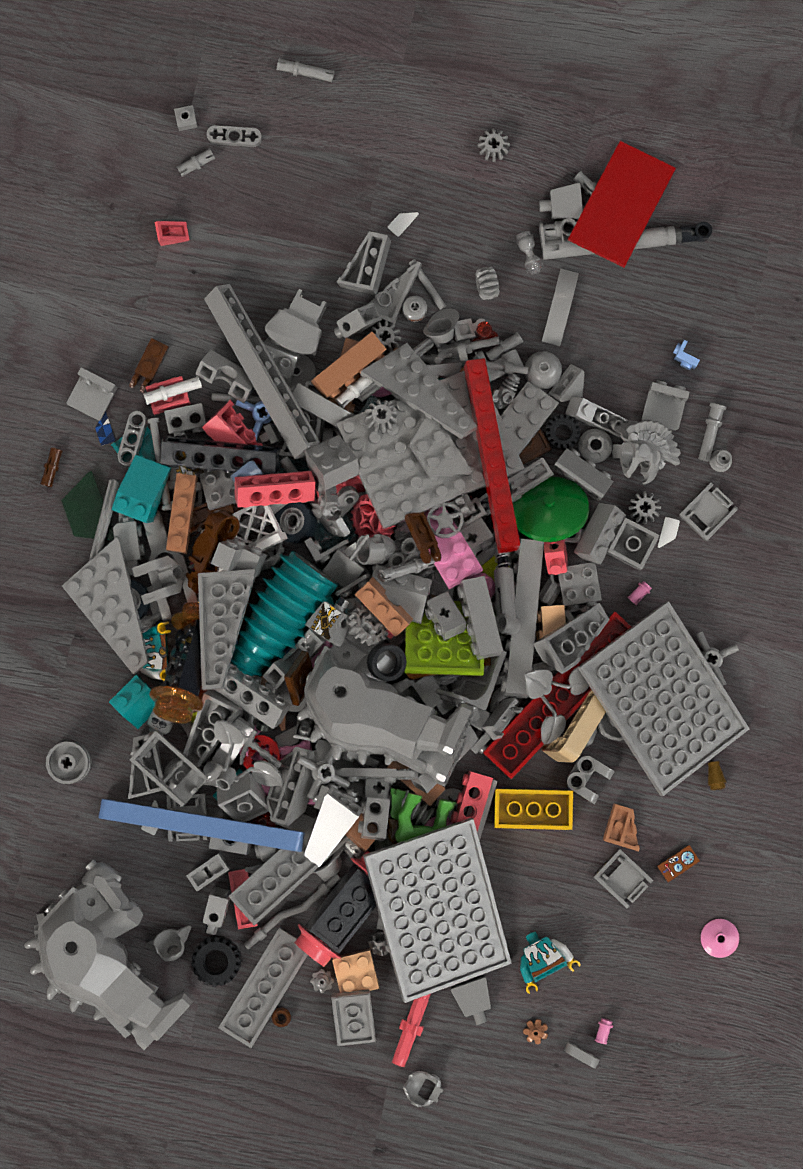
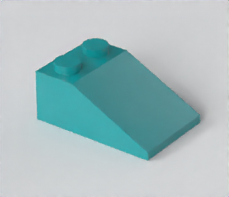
M135 455L117 491L111 510L144 523L154 522L171 467Z

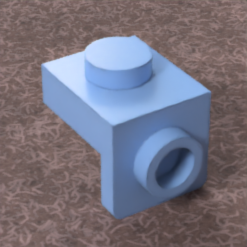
M684 340L682 344H677L673 352L676 354L674 360L680 362V366L685 369H695L700 360L683 352L688 342Z

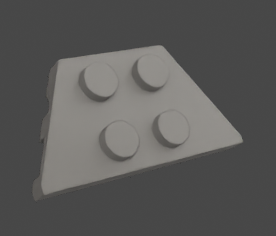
M426 417L411 440L409 447L428 477L437 478L440 476L450 477L472 474L473 471L445 428L442 427V424Z

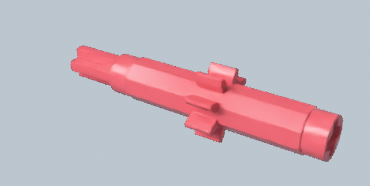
M430 994L414 999L407 1020L402 1019L399 1029L403 1031L392 1060L393 1064L405 1067L416 1035L421 1036L423 1026L420 1023Z

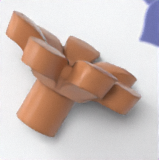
M536 1019L535 1023L531 1020L527 1021L528 1028L523 1029V1034L528 1035L526 1040L528 1042L535 1040V1044H541V1038L547 1039L548 1034L544 1032L548 1029L547 1024L541 1025L540 1019Z

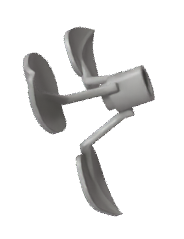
M577 667L571 672L569 676L570 684L568 685L552 681L553 675L547 669L532 670L523 674L527 695L532 699L542 698L552 712V716L546 717L541 727V739L545 745L553 742L563 733L566 720L563 715H557L544 695H548L551 692V685L566 689L571 688L573 695H579L586 691L589 685Z
M217 720L214 724L215 736L221 743L230 744V749L224 766L212 761L205 764L203 772L209 778L203 785L218 786L222 790H229L233 782H238L240 778L252 771V776L259 784L282 787L283 780L280 772L274 765L266 761H255L254 767H249L236 776L235 769L228 767L234 744H241L244 739L243 732L239 727L230 722Z

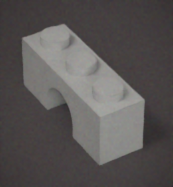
M210 350L204 356L195 373L211 384L216 379L227 381L231 386L228 394L242 403H245L255 390L243 368L213 350Z

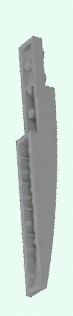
M543 457L508 479L512 503L520 499L521 495L554 475ZM487 493L478 499L476 497L471 500L476 512L463 518L462 529L480 518L483 521L488 518L491 511ZM456 517L453 520L458 527L460 520ZM401 546L398 547V551L396 553H400L402 551Z

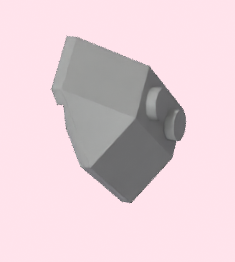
M295 747L292 752L280 761L282 765L278 771L281 774L283 785L282 787L270 786L266 798L271 821L289 826L305 812L309 801L307 795L315 781L312 777V770L296 762L299 755L315 763L314 752L300 747Z

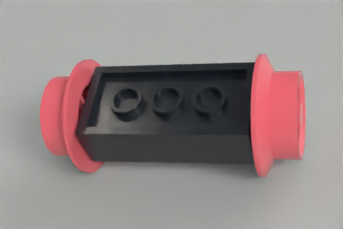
M363 856L360 859L350 858L362 870L354 864L351 866L305 925L307 928L298 924L301 934L294 943L323 967L327 965L331 958H342L338 953L342 951L377 906Z

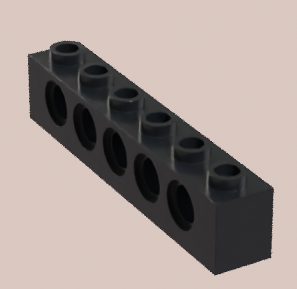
M166 436L161 442V464H167L168 467L186 466L187 469H197L198 467L204 468L206 471L218 469L223 470L225 473H234L247 462H255L254 458H259L262 464L256 465L263 475L276 474L279 470L280 447ZM178 451H184L186 457L180 456ZM197 452L203 453L205 459L199 458ZM216 454L222 455L224 461L218 460ZM235 456H240L243 459V463L237 462Z

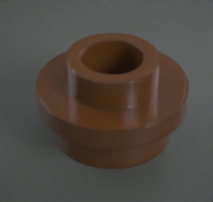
M282 1007L274 1010L272 1022L277 1027L287 1026L291 1021L289 1010ZM284 1014L285 1019L282 1021L279 1020L278 1015Z

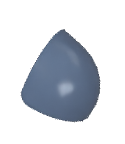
M249 461L230 477L235 482V477L263 474L255 462Z

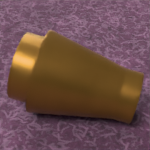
M719 761L708 763V786H710V790L726 788L725 783L727 782Z

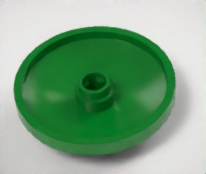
M549 477L521 495L520 499L513 502L517 529L526 537L541 542H556L573 536L584 526L589 515L588 498L584 490L573 481L561 477Z

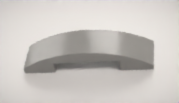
M560 269L542 338L543 343L560 347L579 273Z
M300 383L297 384L292 393L300 407L334 426L338 422L355 416V414L320 396Z

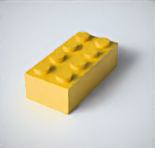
M495 788L494 828L572 830V790Z

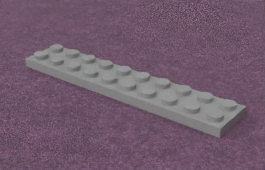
M359 779V782H354L347 789L360 792L359 796L363 797L364 779ZM379 784L373 787V789L377 790V794L383 790V788L379 787ZM362 798V800H361L360 802H358V803H357V802H354V803L357 804L359 807H361V802H363V798ZM370 809L373 814H377L380 811L379 809ZM318 815L301 830L305 832L302 852L280 849L228 896L254 926L319 867L317 864L311 863L304 856ZM344 835L326 860L349 840L346 835Z

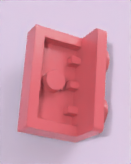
M182 376L173 377L169 380L146 386V391L150 392L159 389V386L166 387L184 380ZM188 392L169 397L166 401L160 400L150 403L154 415L191 404Z

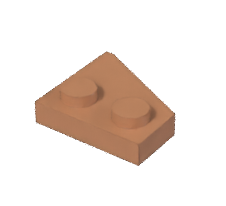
M613 804L603 841L639 852L640 848L637 843V829L634 824L635 816L633 809Z

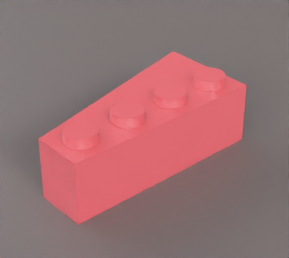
M231 399L216 411L202 427L206 434L214 441L263 446L262 443H257L256 434L253 430L247 429L242 422L244 418L241 413L237 414L233 409L234 403ZM235 456L237 462L243 463V459L240 456ZM254 458L256 464H262L259 458Z

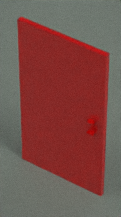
M620 141L574 226L568 241L625 268L676 168Z

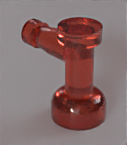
M483 321L476 328L480 336L472 339V342L498 337V334L492 331V326L488 322Z

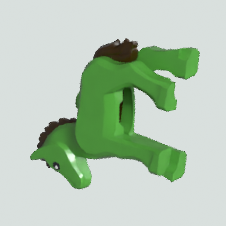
M391 788V808L389 811L391 819L388 818L387 833L390 841L397 844L445 827L447 817L457 802L439 799L433 827L412 826L411 813L414 807L421 802L422 796L408 793L402 807V800L405 797L406 791Z

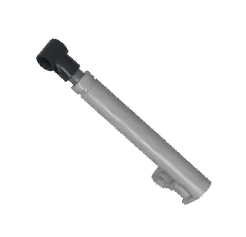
M567 218L563 221H555L554 224L546 225L539 222L543 260L595 253L568 241L571 232H566L563 227L571 225L574 228L577 223L574 219ZM700 222L699 224L680 226V229H675L674 226L644 229L634 249L676 245V241H681V243L705 242L712 234V226L708 222ZM698 229H706L707 235H700Z

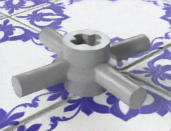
M703 631L696 634L703 650L701 653L706 661L709 658V654L715 656L714 664L708 662L722 686L726 685L727 683L719 667L722 665L724 657L739 651L738 646L734 644L719 651L716 648H710Z
M331 747L325 760L316 763L301 755L297 758V763L312 770V777L315 781L307 795L312 800H314L321 784L332 781L345 789L350 785L349 781L335 774V769L332 765L334 760L332 754L333 747ZM322 769H324V771H326L325 775H323V773H321V770H322Z

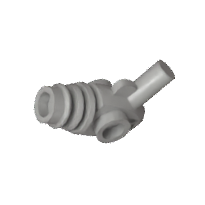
M513 373L507 376L508 379H505L506 382L502 383L505 386H500L499 389L493 390V402L497 409H507L516 394L514 391H517L515 387H518L516 383L519 384L521 379L519 376Z

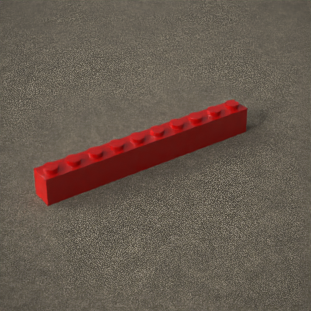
M485 358L468 360L464 365V373L473 421L477 424V430L475 431L498 553L517 551L520 547V540Z

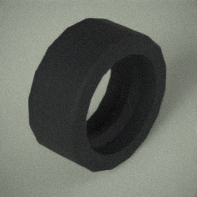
M377 644L371 649L367 657V667L371 675L383 681L389 682L398 679L406 668V655L401 648L393 644ZM388 650L396 655L397 661L394 669L390 673L385 674L378 670L377 659L383 651Z

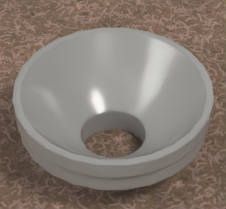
M601 429L587 430L579 438L578 452L585 461L588 459L594 464L605 461L612 452L611 438ZM594 439L600 440L602 444L601 449L593 450L590 446L591 441Z

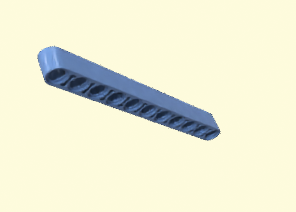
M101 799L98 817L100 819L302 852L305 832L109 799Z

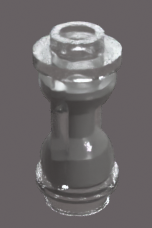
M530 231L516 235V244L527 256L525 260L526 273L535 275L542 272L541 268L544 267V264L533 253L535 246L534 235H531Z

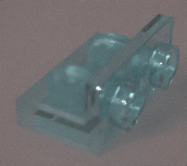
M346 514L342 519L351 533L345 537L334 536L321 522L317 524L314 537L323 552L346 539L350 541L357 535Z

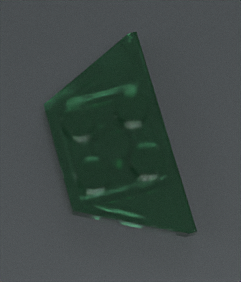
M90 471L61 501L74 537L94 539L103 507V500L94 474ZM111 522L105 539L108 541L114 540Z

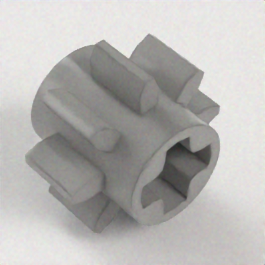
M380 931L372 935L373 941H369V946L373 950V954L377 953L380 956L388 954L389 949L384 932Z

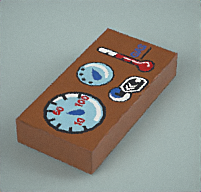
M687 845L657 865L666 881L670 882L700 862L690 845Z

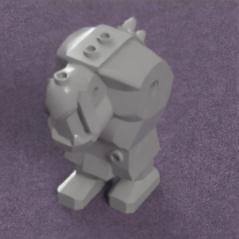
M346 634L340 647L331 643V648L324 646L321 654L315 660L312 672H309L306 678L304 689L306 704L297 715L299 721L306 718L314 720L316 725L310 737L311 742H316L320 738L326 739L333 747L332 754L335 760L340 759L342 752L349 751L358 755V760L362 765L366 763L367 757L370 754H384L386 765H390L392 761H397L421 774L423 772L429 774L437 784L445 787L465 747L467 739L464 734L472 720L474 708L461 703L446 720L437 716V711H434L432 707L417 703L409 696H400L391 684L386 683L387 681L377 679L371 675L367 667V657L375 646L373 644L368 646L366 641L362 644L360 638L355 639V635ZM383 651L377 659L378 670L385 674L390 673L396 666V655L392 651Z
M92 860L85 867L88 871L81 879L82 884L78 887L74 885L70 890L65 889L58 896L61 900L56 905L52 903L44 911L47 915L39 924L38 934L24 944L26 949L36 948V951L40 953V958L32 966L30 973L32 975L40 972L45 974L49 981L47 999L52 1000L57 993L60 994L62 992L69 996V1000H71L69 1007L72 1013L83 1003L95 1006L94 1020L106 1018L124 1038L132 1033L137 1044L145 1050L154 1040L158 1041L193 1003V999L183 990L163 1002L155 994L159 984L145 978L140 972L142 968L136 962H129L125 946L116 937L138 926L144 914L140 906L134 901L129 900L121 889L122 884L119 882L122 877L108 864L103 862L97 863L95 860Z

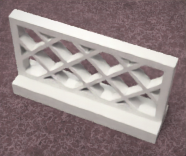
M270 505L264 506V517L255 514L257 506L243 508L232 514L239 521L243 513L250 515L248 525L240 523V526L247 528L244 538L237 535L235 537L245 541V545L249 543L247 545L249 547H258L263 552L288 539L286 533L282 532ZM254 517L262 519L260 530L251 527ZM266 521L272 523L275 529L274 532H264ZM250 530L259 533L255 542L247 540ZM218 568L217 572L225 571L221 568Z

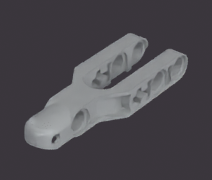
M157 510L154 522H143L151 548L148 562L157 559L161 553H170L173 555L174 561L184 569L186 575V573L190 572L185 557L180 553L168 552L166 550L168 534L162 515ZM158 570L148 573L153 590L163 588L158 576ZM185 576L182 586L190 611L194 613L199 611V601L196 593L188 587V579ZM167 598L157 600L163 621L172 620L173 617Z

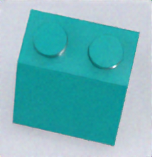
M135 675L109 703L127 721L139 729L149 719L153 709L161 707L165 701L139 675Z

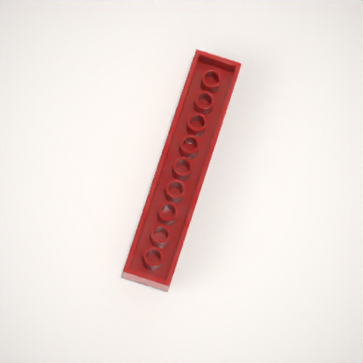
M613 612L608 617L609 621L600 634L590 644V648L582 655L579 663L563 674L557 672L553 676L552 681L566 685L570 684L569 676L576 667L599 652L631 628V626L616 612ZM551 685V692L544 696L557 715H563L565 720H567L584 702L591 688L589 686L583 693L573 695L571 688L566 689ZM542 698L531 699L522 712L518 713L502 731L504 733L503 737L493 740L482 752L510 779L544 745L541 739V727L545 718L552 716V712Z

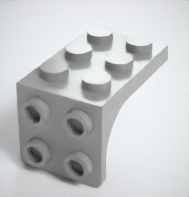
M503 651L501 655L491 657V665L484 666L483 676L463 675L461 682L453 691L447 692L436 689L435 693L441 695L440 699L451 702L452 700V704L459 707L461 703L473 707L475 712L478 709L486 711L507 652Z

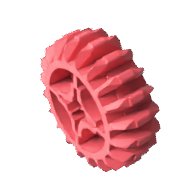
M364 494L359 497L357 503L353 506L354 509L350 511L353 514L351 520L354 523L352 527L356 529L355 534H358L359 537L366 534L370 537H373L375 534H382L391 538L396 524L383 529L368 495Z

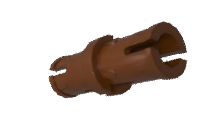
M51 447L47 463L44 464L45 470L41 485L52 488L56 471H59L58 465L62 450Z

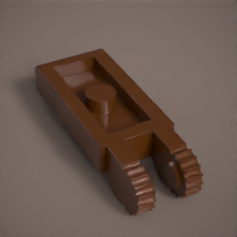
M153 338L150 339L129 387L134 388L139 377L142 376L146 379L140 387V392L145 393L146 386H149L150 382L153 381L169 346Z
M424 512L406 514V524L420 551L423 563H431V557L435 562L441 561L438 542Z

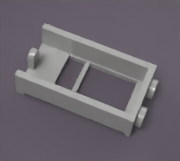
M150 731L143 739L145 743L141 748L137 746L131 752L132 758L130 761L183 807L209 776L161 735L160 732L155 731L153 733ZM159 740L182 759L177 762V766L163 781L141 762ZM185 762L192 769L172 790L165 783Z

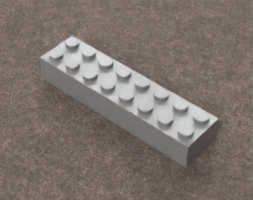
M521 539L519 549L514 551V558L517 559V563H514L512 568L513 576L515 577L516 617L520 619L521 628L516 635H509V639L505 642L504 651L508 653V656L503 661L502 672H506V676L501 681V691H504V697L523 699L528 697L523 674L532 671L533 643L535 641L544 542Z

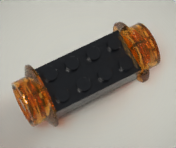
M198 602L184 604L182 611L172 616L171 623L178 631L175 636L176 644L170 653L172 658L165 670L167 675L162 685L152 688L149 693L150 698L155 702L153 712L161 719L173 723H188L191 721L193 713L199 712L203 708V702L198 697L202 685Z

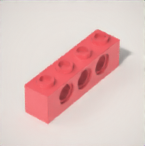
M312 471L235 477L234 496L237 507L244 508L296 502L305 503L314 501L315 480Z
M469 770L467 774H464L462 779L464 787L462 793L459 792L456 799L458 807L452 813L450 820L452 824L473 818L476 830L478 831L492 785V777ZM476 787L478 794L476 797L471 798L469 790ZM466 806L472 807V813L469 816H465L463 813Z

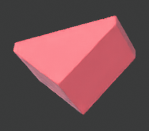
M155 222L157 238L161 246L189 241L186 222Z

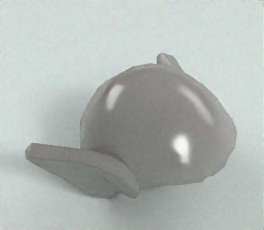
M188 925L179 930H163L154 940L147 942L146 946L158 954L163 961L177 960L184 952V943L188 938L191 926Z

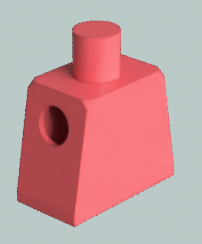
M565 539L556 542H544L548 574L558 575L566 573L568 556ZM552 544L559 545L557 549L552 548Z

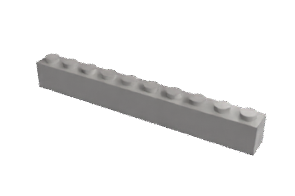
M231 285L216 286L204 298L205 302L294 459L306 457L305 450L320 444V441Z

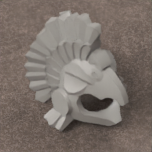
M629 421L614 427V431L619 433L621 439L625 442L622 445H613L612 458H620L623 474L627 478H630L638 464H640V473L644 476L642 483L648 484L654 480L658 470L665 466L666 463L664 461L670 462L675 466L680 464L678 456H680L681 452L680 449L676 448L677 443L672 440L674 437L671 434L672 430L658 421Z

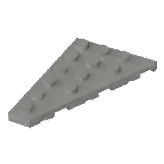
M116 537L65 582L62 587L129 670L136 674L150 661L140 628L141 623L130 585L131 580L128 568L126 567V558L122 551V541L119 537Z

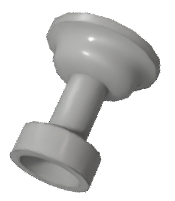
M716 450L711 454L709 464L714 471H727L731 467L732 456L726 450Z

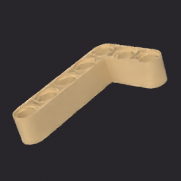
M592 689L563 737H558L553 742L542 746L541 751L557 762L576 761L606 713Z

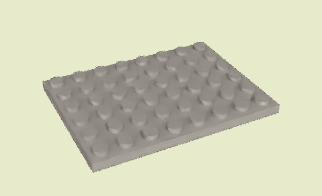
M464 371L440 380L443 386L473 420ZM397 398L389 401L387 406L394 405L393 411L398 413L394 417L397 419V423L392 424V430L386 428L385 433H382L380 428L375 433V426L368 428L369 422L365 421V417L368 415L365 412L336 423L341 438L358 459L359 477L383 529L404 521L406 514L426 512L444 502L452 501L466 493H471L486 486L476 431L460 439L446 430L473 471L472 474L429 478L409 447L411 440L426 418L425 414L420 410L413 409ZM494 404L507 477L525 468ZM378 414L377 418L381 419L382 417V419H384L385 415L381 414L380 416V414Z
M669 601L664 602L577 667L660 796L667 794L749 730L748 725Z
M473 818L465 819L363 855L404 1003L512 964Z

